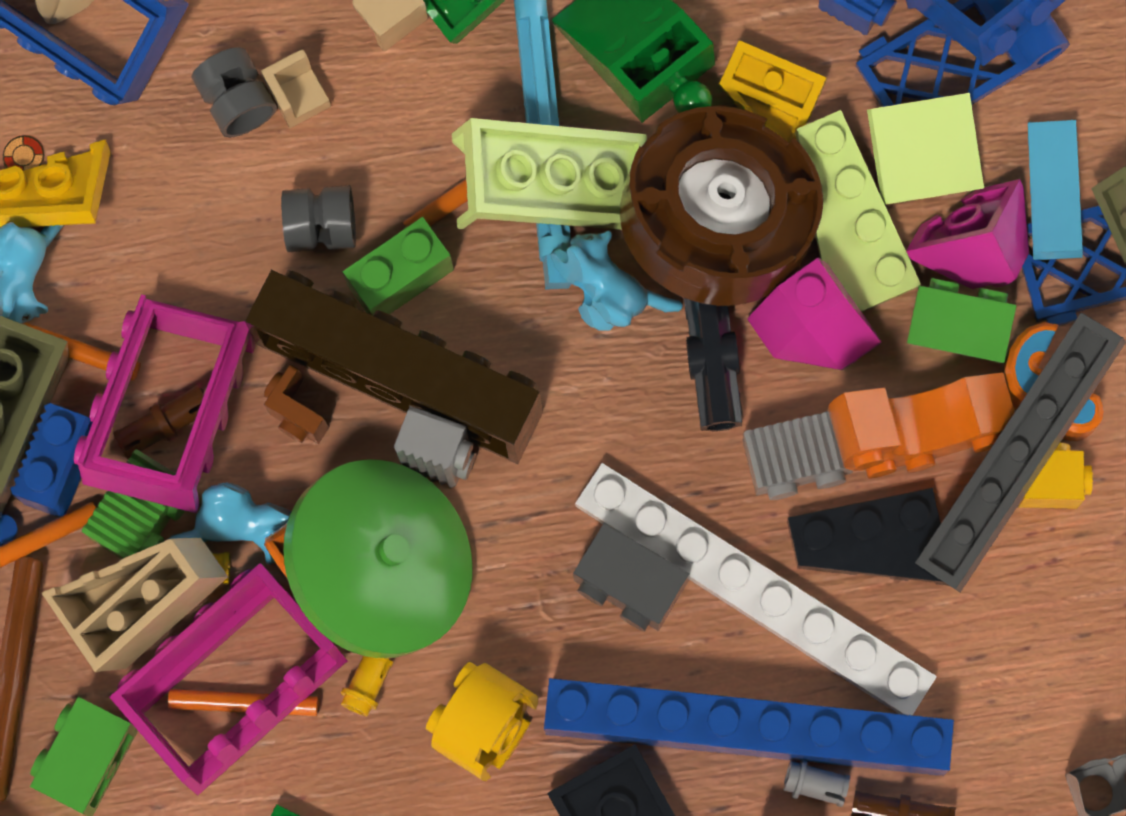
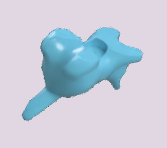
M13 222L6 223L0 227V316L22 324L29 322L34 317L38 318L39 314L48 312V307L37 301L33 292V283L45 257L46 248L64 225L45 226L41 232L30 227H18Z
M606 231L602 234L576 235L571 239V246L567 249V252L557 249L551 253V259L561 276L583 290L584 300L578 310L584 322L592 328L609 331L614 326L626 327L630 325L633 317L643 312L647 305L663 312H678L682 310L683 304L680 301L645 289L636 278L619 269L611 261L607 250V245L612 237L611 231Z
M230 482L212 485L203 492L202 506L196 515L194 529L172 535L169 539L202 538L204 542L253 541L264 551L266 563L271 565L275 561L264 546L265 538L288 523L292 511L269 502L263 505H256L252 501L248 490Z

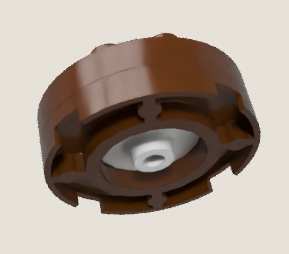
M708 106L694 108L664 120L642 147L639 146L622 192L620 202L621 228L627 246L641 268L652 279L669 291L683 298L709 305L733 306L746 304L769 296L777 286L793 276L801 266L822 218V185L814 163L801 144L794 137L789 143L779 134L765 127L767 118L747 110L732 107Z

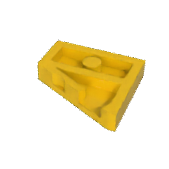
M739 40L719 84L738 109L747 110L767 118L765 127L776 132L790 143L793 137L796 139V130L808 124L825 86L827 77Z

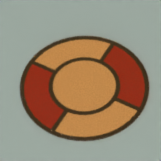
M31 136L13 138L7 143L3 151V162L6 168L17 166L24 171L41 166L44 159L42 145Z

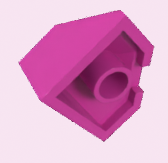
M1018 179L973 191L961 199L964 206L953 211L944 221H942L939 215H935L921 224L906 250L911 260L971 289L989 285L997 288L1010 284L1016 280L1029 254L1024 187L1021 180Z
M816 258L777 286L747 318L772 356L780 360L844 370L882 343L831 267L819 258Z

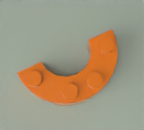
M1003 372L964 377L934 390L899 398H888L885 387L844 392L828 405V412L843 466L848 470L866 471L868 478L889 475L897 471L896 467L906 466L908 473L922 471L935 466V458L972 447L975 453L989 451L1015 413Z

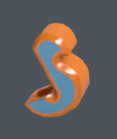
M1042 322L1027 328L1017 337L1005 358L1002 372L1004 373L1013 407L1016 410L1043 371V369L1038 367L1059 326L1058 324ZM1092 393L1063 439L1079 441L1087 438L1095 431L1102 421L1104 413L1100 396Z

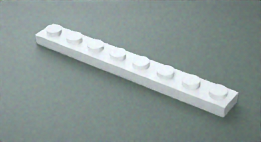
M601 463L575 503L578 509L600 523L609 525L690 573L689 580L898 714L913 715L937 677L603 463Z

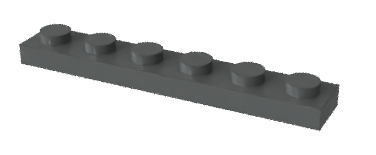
M1080 313L915 562L917 565L961 593L1126 344L1122 336L1085 314Z

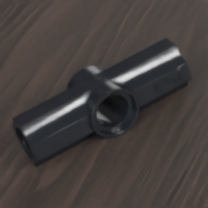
M684 298L685 315L689 330V337H686L690 378L695 380L700 430L718 432L742 426L743 414L737 383V375L740 374L736 334L735 331L731 332L728 306L709 305Z

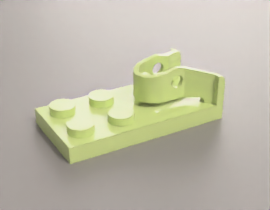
M470 118L452 133V143L465 154L468 211L457 218V228L464 229L476 219L622 230L620 221L622 192L639 146L642 147L647 141V135Z

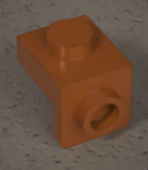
M290 364L284 374L277 372L270 380L264 392V397L267 398L264 406L271 416L281 421L278 429L300 443H303L307 437L319 444L329 427L323 417L292 399L304 378L300 370Z

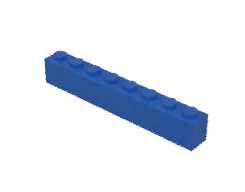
M549 678L544 731L546 735L793 761L805 759L807 762L944 776L950 771L954 720Z

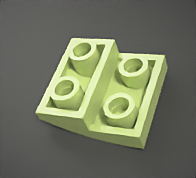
M970 93L867 109L879 191L885 205L984 188Z

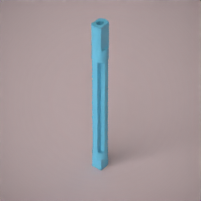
M514 0L526 123L559 126L547 1ZM536 223L540 261L543 262L545 290L569 289L571 283L562 277L555 268L551 259V253L557 249L567 252V249L571 246L570 226Z

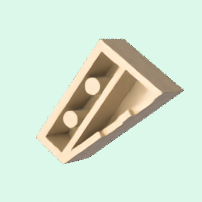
M171 538L125 557L109 567L82 575L80 579L61 587L42 592V595L95 672L129 667L225 581L228 576L202 538Z

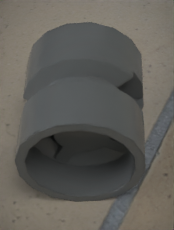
M241 47L230 48L209 57L193 71L191 76L204 102L213 104L210 113L222 135L228 138L249 133L260 127L277 110V106L264 82L256 81L259 75L246 49Z
M351 185L324 187L319 195H315L310 188L282 191V225L287 252L314 251L318 243H324L328 249L355 248L356 224Z

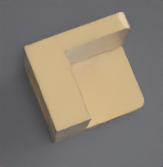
M423 0L352 1L354 9L375 33L377 44L383 51H387L428 19Z
M303 49L261 70L267 89L289 129L331 107L330 101L315 76Z

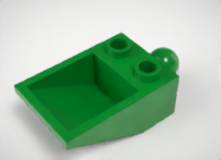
M575 0L552 19V23L641 123L672 99L678 113L694 108L711 106L712 96L709 89L704 84L695 80L715 65L713 42L686 12L672 0Z

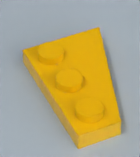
M106 139L89 144L90 151L67 158L64 152L47 156V164L24 171L17 166L0 170V227L10 222H13L18 227L95 224L111 153Z

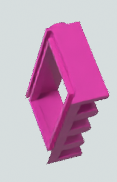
M141 294L135 311L129 310L124 318L121 332L124 341L120 351H113L110 355L106 368V379L109 381L104 394L97 393L93 400L90 411V421L93 423L88 436L82 435L77 442L74 464L79 467L83 485L197 513L200 505L197 486L202 472L209 473L214 460L213 440L217 430L224 431L229 417L227 401L231 389L240 388L243 379L242 358L245 352H254L256 343L245 321L237 322L146 299V295ZM149 328L221 345L176 475L102 457Z
M259 563L253 570L248 569L239 574L231 583L230 590L216 603L212 602L203 606L195 614L193 623L180 635L166 639L157 648L155 657L145 666L125 675L118 684V690L109 698L181 782L195 794L199 795L348 660L332 641L316 629L294 599L265 567ZM275 598L320 649L302 666L291 668L283 678L285 681L264 700L253 702L247 708V715L225 735L219 734L209 742L208 750L188 766L144 713L267 603Z

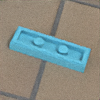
M1076 120L1028 122L1033 260L1083 258Z

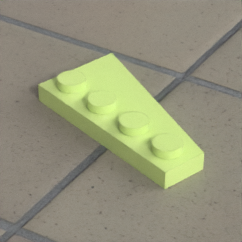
M839 110L798 128L795 132L796 140L805 149L814 163L822 185V218L814 236L817 240L820 259L828 263L860 311L869 310L918 288L919 285L921 286L920 280L842 111Z

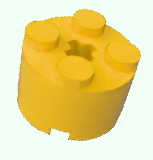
M468 662L456 677L454 682V688L457 689L446 706L440 704L432 712L427 721L426 730L433 734L431 747L435 751L482 781H487L491 778L487 769L493 765L500 770L521 742L531 723L523 718L527 706L536 710L538 696L487 663L477 666L472 662Z

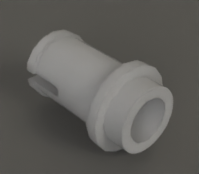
M801 759L800 763L790 761L783 790L792 792V798L798 799L799 795H803L842 807L845 802L843 797L847 796L850 775H841L808 766L805 759Z

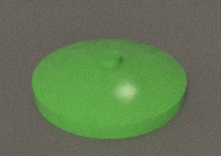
M368 459L349 462L336 467L313 482L302 493L290 514L286 526L283 549L287 579L302 612L316 629L330 641L362 656L395 658L412 654L431 645L446 634L458 620L466 605L472 582V553L468 536L458 513L447 497L432 482L418 472L406 466L385 460Z

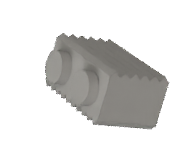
M409 407L394 444L401 465L420 473L425 478L429 476L431 482L439 480L440 485L448 483L449 488H453L457 485L459 478L467 480L476 457V452L472 451L473 442H470L466 426L415 407Z
M829 412L758 427L743 433V446L756 496L768 493L769 500H780L796 495L798 493L797 486L816 482L817 489L831 488L845 483V475L851 474L853 471L843 466Z

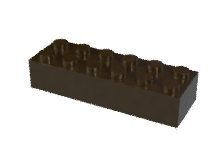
M271 269L245 320L258 346L406 414L409 407L412 406L466 426L470 442H473L474 445L519 464L543 414L540 391L534 389L536 383L533 380L514 371H509L508 375L505 376L489 369L491 363L476 353L464 351L461 356L445 349L447 343L429 332L420 330L417 336L401 329L402 322L383 311L376 310L374 315L357 309V301L339 291L331 290L330 294L327 295L313 289L314 283L297 272L287 270L286 274L283 275Z

